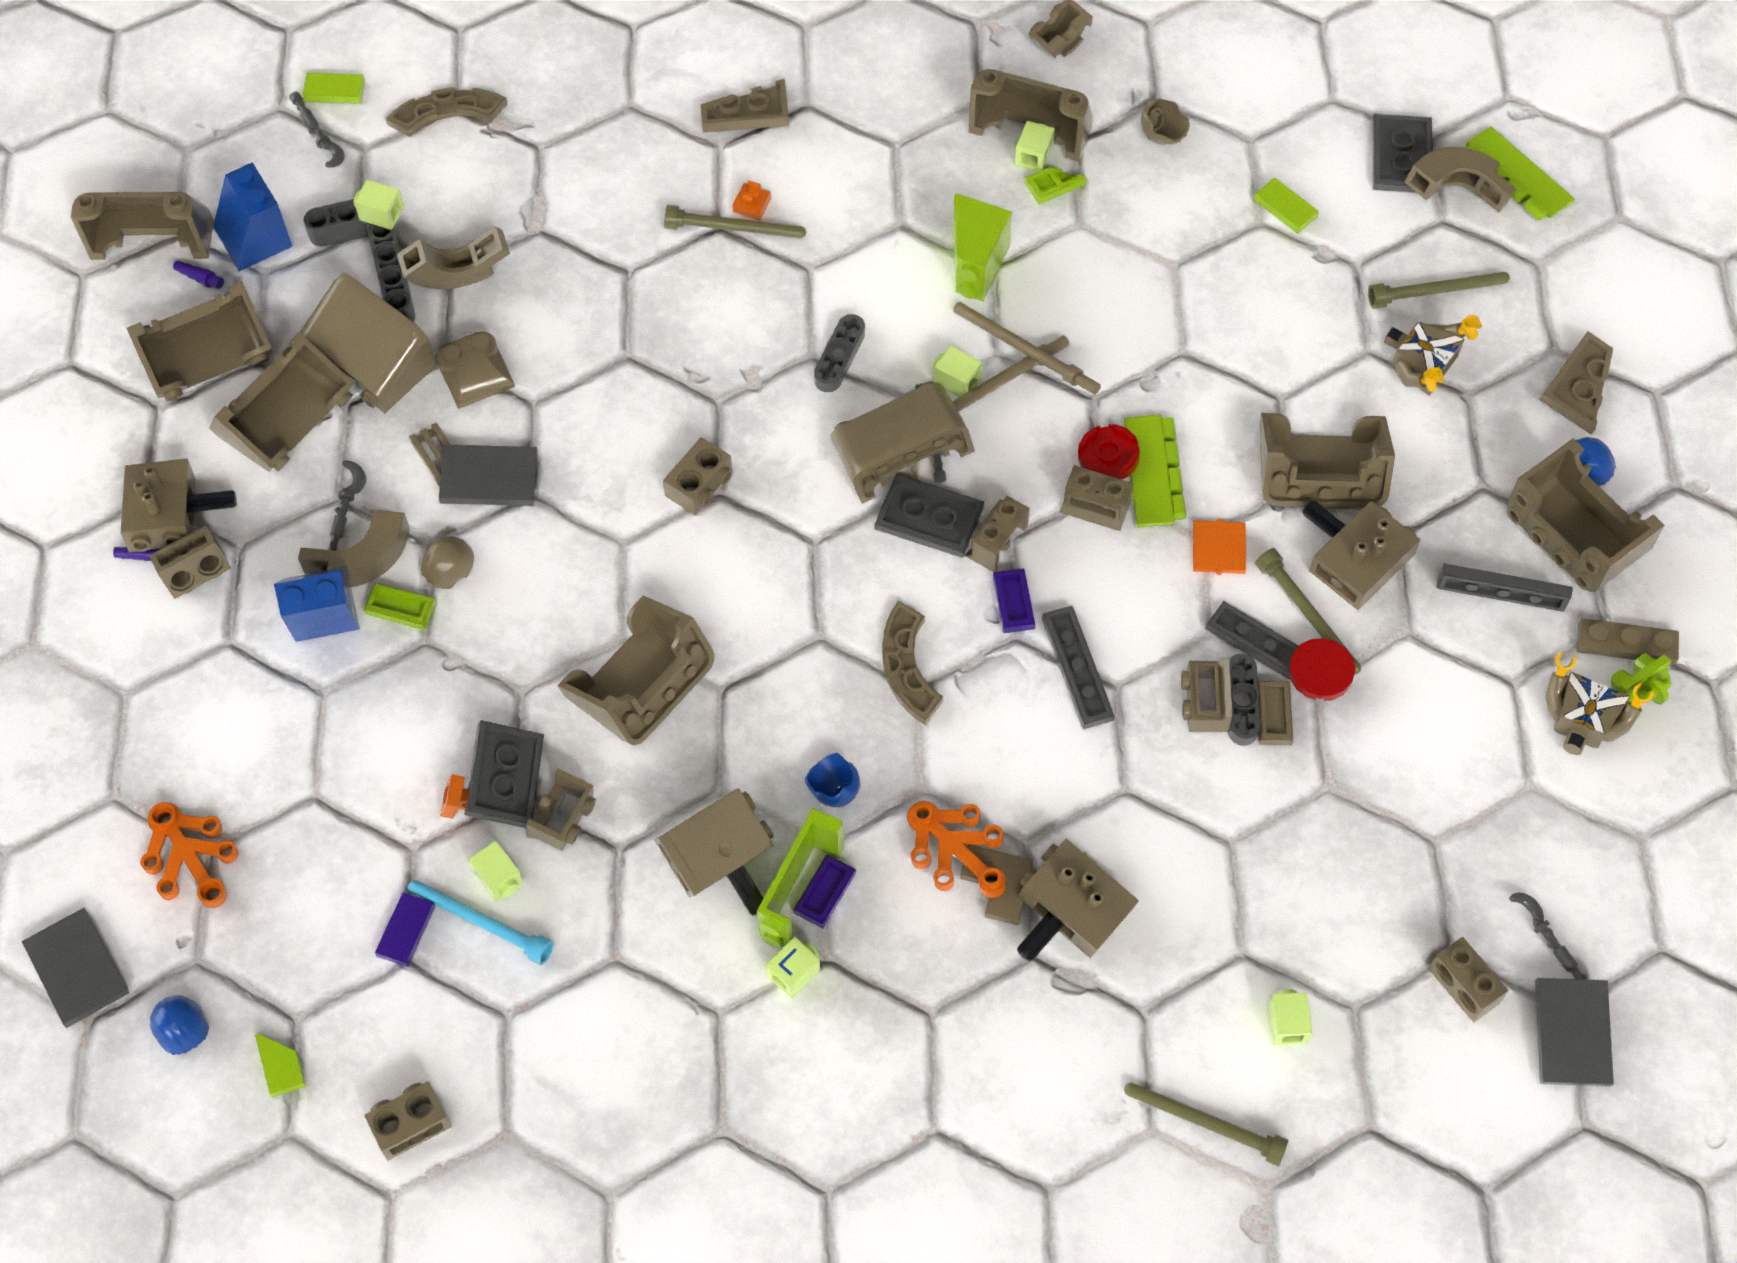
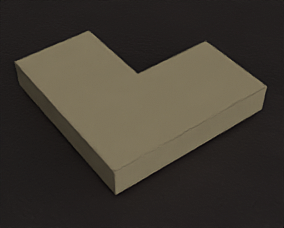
M968 845L967 848L988 868L1000 869L1006 879L1005 892L999 897L989 898L985 918L1018 925L1024 903L1018 897L1023 888V885L1019 882L1033 867L1034 860ZM963 864L960 879L978 883L979 878ZM989 877L986 879V881L989 883H993L998 878Z

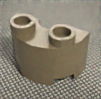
M1064 0L1053 7L1050 12V19L1047 22L1041 21L1034 24L1028 35L1054 58L1058 54L1066 57L1084 40L1080 35L1086 25L1091 26L1093 16L1075 1Z

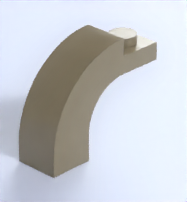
M1446 147L1431 151L1413 165L1404 181L1426 201L1443 187H1465L1476 193L1498 212L1506 207L1516 191L1514 186L1496 172L1501 165L1499 162L1479 151L1462 147Z
M494 226L471 243L454 249H439L418 239L399 252L397 257L403 277L408 281L430 289H454L475 284L494 274L492 266L509 255L510 252L503 230Z
M373 510L370 527L365 537L353 547L345 550L333 551L301 547L298 560L304 574L347 566L351 587L375 580L396 563L406 546L410 531L406 515L401 512Z

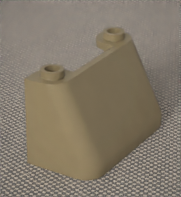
M994 69L980 71L975 76L971 86L969 133L983 136L984 130L992 125H995V128L1001 129L1005 118L1025 124L1027 120L1042 123L1055 128V131L1058 132L1056 144H1063L1065 146V158L1080 161L1092 129L1093 121L1089 101L1083 93Z
M89 192L78 196L73 202L70 218L90 260H105V252L113 245L122 247L124 235H178L180 246L190 247L194 259H209L213 217L208 207L187 193Z
M345 272L333 281L300 331L305 338L341 371L359 383L363 392L361 398L369 407L374 408L376 406L384 413L388 412L436 367L431 345L424 331Z
M243 282L228 287L229 292L224 294L225 298L223 299L220 294H217L213 300L157 321V319L152 320L153 327L149 325L142 326L141 322L126 328L158 398L165 397L166 401L174 400L183 395L182 390L251 363L252 366H257L269 360L268 355L273 352V349Z
M300 332L288 343L290 347L288 346L280 353L274 362L235 400L233 399L229 403L228 408L224 406L214 416L209 427L216 436L268 472L272 469L279 472L291 459L287 454L336 405L342 408L353 396L349 391L355 383Z
M932 381L926 382L918 389L857 418L840 422L831 433L834 447L862 504L876 498L874 488L879 482L881 486L886 485V476L940 451L944 457L950 455L949 450H956L960 457L975 451L968 428L941 383H934Z
M1261 413L1259 426L1263 498L1267 503L1275 506L1306 507L1310 501H1316L1323 507L1364 508L1370 501L1379 507L1386 503L1390 493L1395 453L1386 416H1364L1354 423L1352 436L1291 435L1290 421L1286 416L1279 413Z
M644 595L633 605L627 616V625L633 635L593 677L586 671L580 669L573 670L557 685L568 700L621 740L631 745H638L645 741L709 672L714 662L713 649L693 617Z

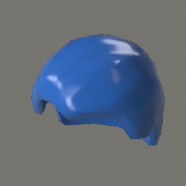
M1585 437L1576 439L1584 448V451L1579 454L1582 465L1589 464L1592 467L1588 476L1598 486L1605 485L1614 476L1616 468L1615 458L1610 448L1598 438Z
M837 752L829 754L818 761L817 764L810 768L805 777V783L814 797L823 805L835 808L844 807L853 801L861 785L856 767Z
M175 995L163 999L157 1003L150 1016L152 1034L161 1047L172 1055L187 1053L202 1043L208 1035L209 1026L202 1010L196 1002L185 996Z

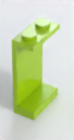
M813 807L757 910L760 936H762L764 942L775 948L784 947L793 938L791 919L779 913L813 849H819L836 858H839L844 849L843 821Z

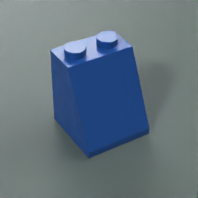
M253 162L225 174L213 227L238 271H242L293 247L278 203Z
M347 566L284 578L274 584L281 618L295 642L360 629Z

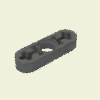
M848 314L839 320L814 370V382L819 390L833 392L841 386L865 337V322L860 316ZM852 326L856 327L857 330H852L849 340L846 339L847 330H850ZM837 348H843L848 351L847 356L843 358H836L831 353ZM830 366L834 367L833 377L824 380L823 376L826 377L828 375Z
M1236 654L1230 658L1232 720L1228 734L1234 743L1247 746L1256 740L1260 729L1257 664L1247 654ZM1237 665H1242L1246 671L1244 683H1239L1240 677L1239 670H1236ZM1237 693H1245L1250 696L1252 702L1247 706H1240L1234 701L1233 697ZM1241 716H1247L1246 728L1249 729L1248 734H1242V730L1239 729Z

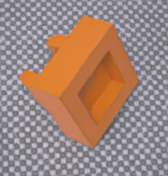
M750 180L748 184L743 183L732 204L733 212L760 220L771 200V191L762 189L761 184Z
M451 774L444 789L441 817L453 819L458 809L465 810L468 789H463L465 777Z

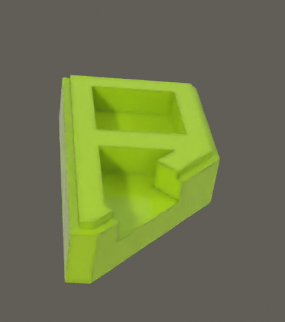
M1049 167L1025 177V185L1039 205L1086 185L1087 178L1082 174L1075 176L1063 173L1062 169Z
M262 1034L255 1035L271 1097L274 1098L306 1087L297 1052Z

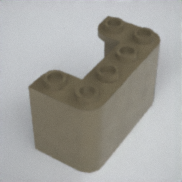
M1572 438L1517 479L1508 500L1507 513L1515 524H1519L1530 535V538L1536 545L1543 547L1552 556L1556 565L1564 568L1575 579V582L1581 589L1596 592L1653 548L1665 525L1654 514L1646 520H1641L1642 515L1638 511L1632 516L1627 514L1588 476L1592 467L1589 464L1582 465L1579 454L1584 451V448Z

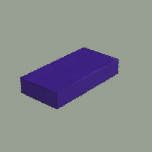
M1025 568L993 572V582L1003 633L1035 629Z
M827 854L793 909L794 914L824 929L855 877L856 869Z
M403 892L375 951L376 956L408 967L433 914L435 904Z

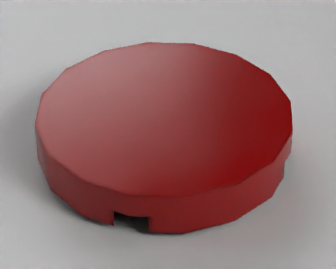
M1108 424L1109 427L1101 428L1097 426L1092 428L1083 436L1078 445V461L1080 466L1121 480L1133 473L1140 458V448L1136 436L1127 428L1117 424Z
M1325 638L1311 639L1300 644L1293 652L1289 665L1290 680L1296 690L1307 698L1314 700L1318 698L1324 699V701H1331L1343 696L1351 687L1355 675L1354 659L1349 651L1338 642Z

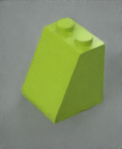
M958 193L954 196L952 232L955 290L966 298L984 301L1010 247L1012 211Z

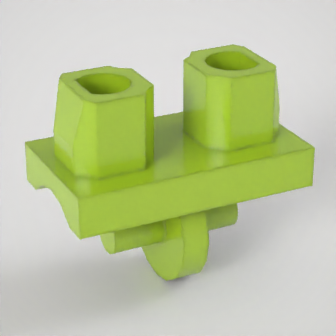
M1644 653L1634 662V671L1636 672L1634 675L1631 676L1625 670L1620 669L1611 676V688L1629 695L1628 702H1632L1634 699V687L1642 683L1641 687L1637 690L1638 698L1647 699L1653 690L1654 695L1651 700L1661 705L1669 699L1667 689L1672 686L1670 682L1671 677L1668 673V665L1671 664V659L1666 655L1655 659Z

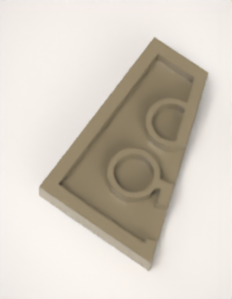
M785 78L775 81V86L762 89L761 86L752 88L751 93L738 97L732 94L701 104L703 133L789 126Z
M1588 331L1539 400L1591 435L1596 430L1598 421L1596 417L1602 403V390L1608 376L1614 348Z

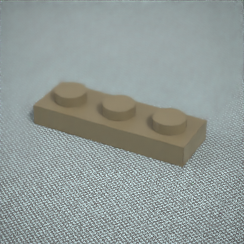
M1581 618L1578 623L1577 652L1636 660L1644 653L1655 659L1666 655L1671 659L1670 665H1676L1679 660V631Z

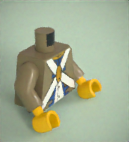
M1476 315L1467 316L1463 319L1462 323L1450 325L1417 322L1408 335L1392 327L1384 343L1396 349L1392 367L1404 386L1418 387L1430 396L1437 389L1439 383L1445 382L1444 375L1458 358L1465 340L1463 338L1465 334L1470 340L1476 339L1479 335L1477 329L1482 328V324Z
M1562 651L1558 652L1554 657L1555 665L1558 668L1556 672L1552 673L1545 699L1549 715L1555 720L1554 730L1566 736L1563 749L1570 754L1580 755L1585 745L1598 748L1602 741L1612 742L1630 731L1642 712L1641 705L1653 698L1654 691H1651L1647 699L1638 698L1637 690L1642 685L1640 683L1634 687V699L1632 702H1628L1630 696L1572 671L1567 676V671L1576 665V657L1572 654L1570 664L1562 666L1560 664Z

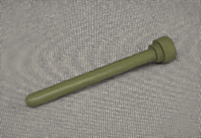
M667 205L665 210L664 228L677 230V227L692 225L803 238L806 235V229L802 226L685 213V210L679 209V206Z
M1498 272L1391 288L1389 285L1385 286L1383 283L1374 284L1368 288V299L1372 309L1383 308L1396 299L1505 284L1510 280V276L1507 272Z
M1271 548L1260 555L1255 561V565L1263 574H1268L1269 577L1273 576L1319 635L1322 638L1336 641L1346 648L1283 569V557L1275 548ZM1350 653V655L1354 659L1356 675L1360 673L1361 665Z
M1128 1083L1124 1087V1092L1129 1097L1261 1151L1260 1155L1266 1157V1161L1279 1166L1289 1142L1284 1137L1276 1134L1275 1137L1269 1135L1266 1138L1135 1083Z

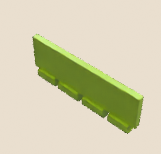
M1492 126L1467 142L1466 148L1486 154L1501 164L1496 172L1516 188L1512 198L1519 204L1527 199L1523 208L1538 221L1544 218L1545 215L1550 219L1574 203L1575 198Z
M1161 414L1124 418L1125 428L1136 436L1140 448L1139 463L1135 471L1131 473V481L1134 483L1133 498L1137 528L1175 524V520L1186 518L1184 496L1181 495L1183 493L1181 469L1178 468L1180 461L1178 445L1175 442L1177 438L1174 419L1171 417L1162 418Z

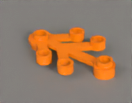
M920 801L913 804L907 812L908 824L911 829L916 831L915 848L911 851L910 857L912 865L917 869H926L930 866L932 858L928 844L929 834L931 833L939 841L938 869L933 874L935 887L940 891H947L953 887V854L979 878L978 883L981 893L986 897L996 898L1001 896L1006 890L1004 873L998 868H988L965 845H986L990 848H997L1004 841L1002 829L997 825H989L984 831H949L942 825L963 823L967 827L976 826L981 820L978 806L974 804H966L961 810H939L935 804L928 801ZM969 812L976 814L975 817L970 819L965 817ZM922 813L929 814L928 817L924 819L918 817V815ZM992 833H996L999 835V837L994 840L987 838L988 835ZM921 854L927 856V858L923 861H917L915 859L918 855ZM941 876H948L950 878L945 883L938 881ZM989 877L998 878L993 883H989L986 881V879Z
M168 802L154 805L148 815V825L153 830L147 852L140 861L142 868L147 874L154 875L163 869L164 863L160 854L167 836L173 844L163 878L157 883V892L164 900H172L178 896L180 888L176 882L184 861L199 885L197 896L202 904L208 908L221 906L227 898V890L220 880L210 878L195 853L216 856L221 862L230 864L238 858V849L231 841L219 843L184 837L179 829L201 830L205 837L213 839L222 832V824L215 816L203 818L181 814L176 805ZM164 817H171L168 822L161 824V820ZM209 824H216V827L213 830H206V827ZM225 849H232V853L230 855L222 856V853ZM157 859V863L153 867H147V863L150 860ZM173 885L170 892H163L165 886ZM219 892L217 898L209 900L211 893Z

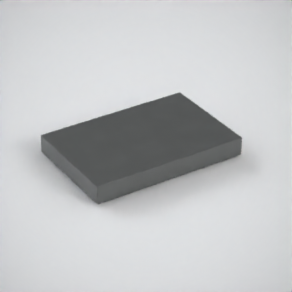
M1373 115V190L1417 193L1404 181L1413 165L1423 156L1433 151L1432 117Z
M444 444L439 489L440 504L534 506L537 447Z
M896 473L874 526L875 530L963 558L983 511L984 501Z
M480 720L477 725L465 816L526 828L528 820H533L544 734Z
M85 908L21 941L62 1024L66 1028L129 994Z
M1537 978L1535 980L1540 1084L1608 1087L1614 1085L1608 980Z

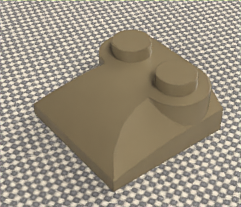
M476 332L445 344L435 355L436 363L458 409L515 387L497 347L496 340L488 332Z

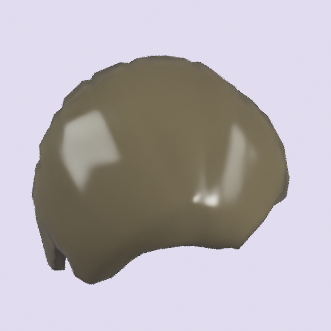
M1157 98L1147 103L1142 110V130L1150 141L1163 145L1181 142L1187 136L1190 127L1189 118L1180 113L1175 102Z
M446 536L436 539L428 546L423 556L421 575L427 579V582L432 583L437 588L450 589L459 579L468 577L473 567L474 553L471 547L458 537Z

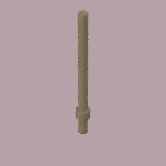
M961 302L955 304L953 308L954 313L1060 374L1065 382L1072 386L1078 385L1094 395L1099 392L1101 384L1084 375L1082 369L1073 364H1065Z
M1062 335L1047 345L1041 344L1038 348L1053 356L1069 346V340L1066 336ZM1027 356L952 402L959 412L1034 366H1042L1043 364Z

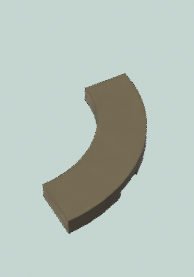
M454 87L431 91V95L417 100L413 98L402 104L386 118V123L395 130L411 137L423 126L447 117L466 116L491 123L508 103L506 97L488 90L472 88V90H455Z
M898 601L889 615L883 634L882 661L887 682L898 702L916 720L926 725L942 704L943 696L926 682L915 661V641L920 628L925 622V616Z

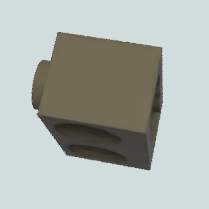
M700 437L664 478L665 497L695 515L701 507L705 508L713 499L714 492L720 485L724 486L730 480L733 474L731 455ZM708 465H714V466H715V467H713V468H705V467L708 466ZM688 487H696L694 490H686Z
M207 525L149 556L157 574L174 599L191 592L194 588L231 569L224 552Z
M1463 936L1438 953L1429 967L1430 972L1473 1023L1497 1007L1509 991Z
M429 1081L424 1084L415 1083L407 1087L403 1091V1095L391 1101H380L372 1106L370 1112L364 1114L387 1161L452 1127ZM424 1103L431 1105L430 1110L425 1115H414L419 1105ZM392 1120L399 1121L397 1128L393 1132H382L387 1122Z

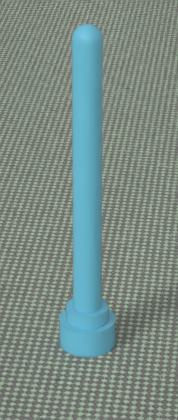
M417 880L411 881L408 885L411 893L433 902L435 905L524 949L528 959L539 965H543L552 953L554 941L543 935H532L529 937Z

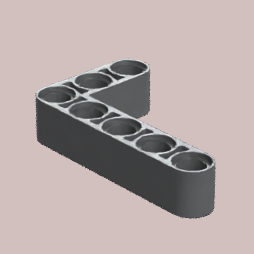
M354 199L316 207L306 212L304 224L309 239L315 246L324 247L369 237L383 300L414 322L416 313L408 280L403 277L397 257L401 250L395 226L390 230L359 220L356 207L354 206Z

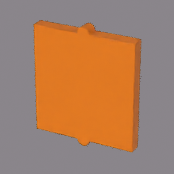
M1217 519V521L1194 520L1193 571L1215 572L1217 575H1222V573L1245 574L1246 523L1223 522L1222 519Z

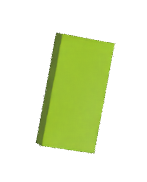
M307 73L303 90L304 102L361 103L365 85L364 75Z
M1275 177L1255 193L1254 201L1297 234L1318 217L1319 211Z
M375 582L363 610L369 616L425 630L435 608L436 601L432 597Z

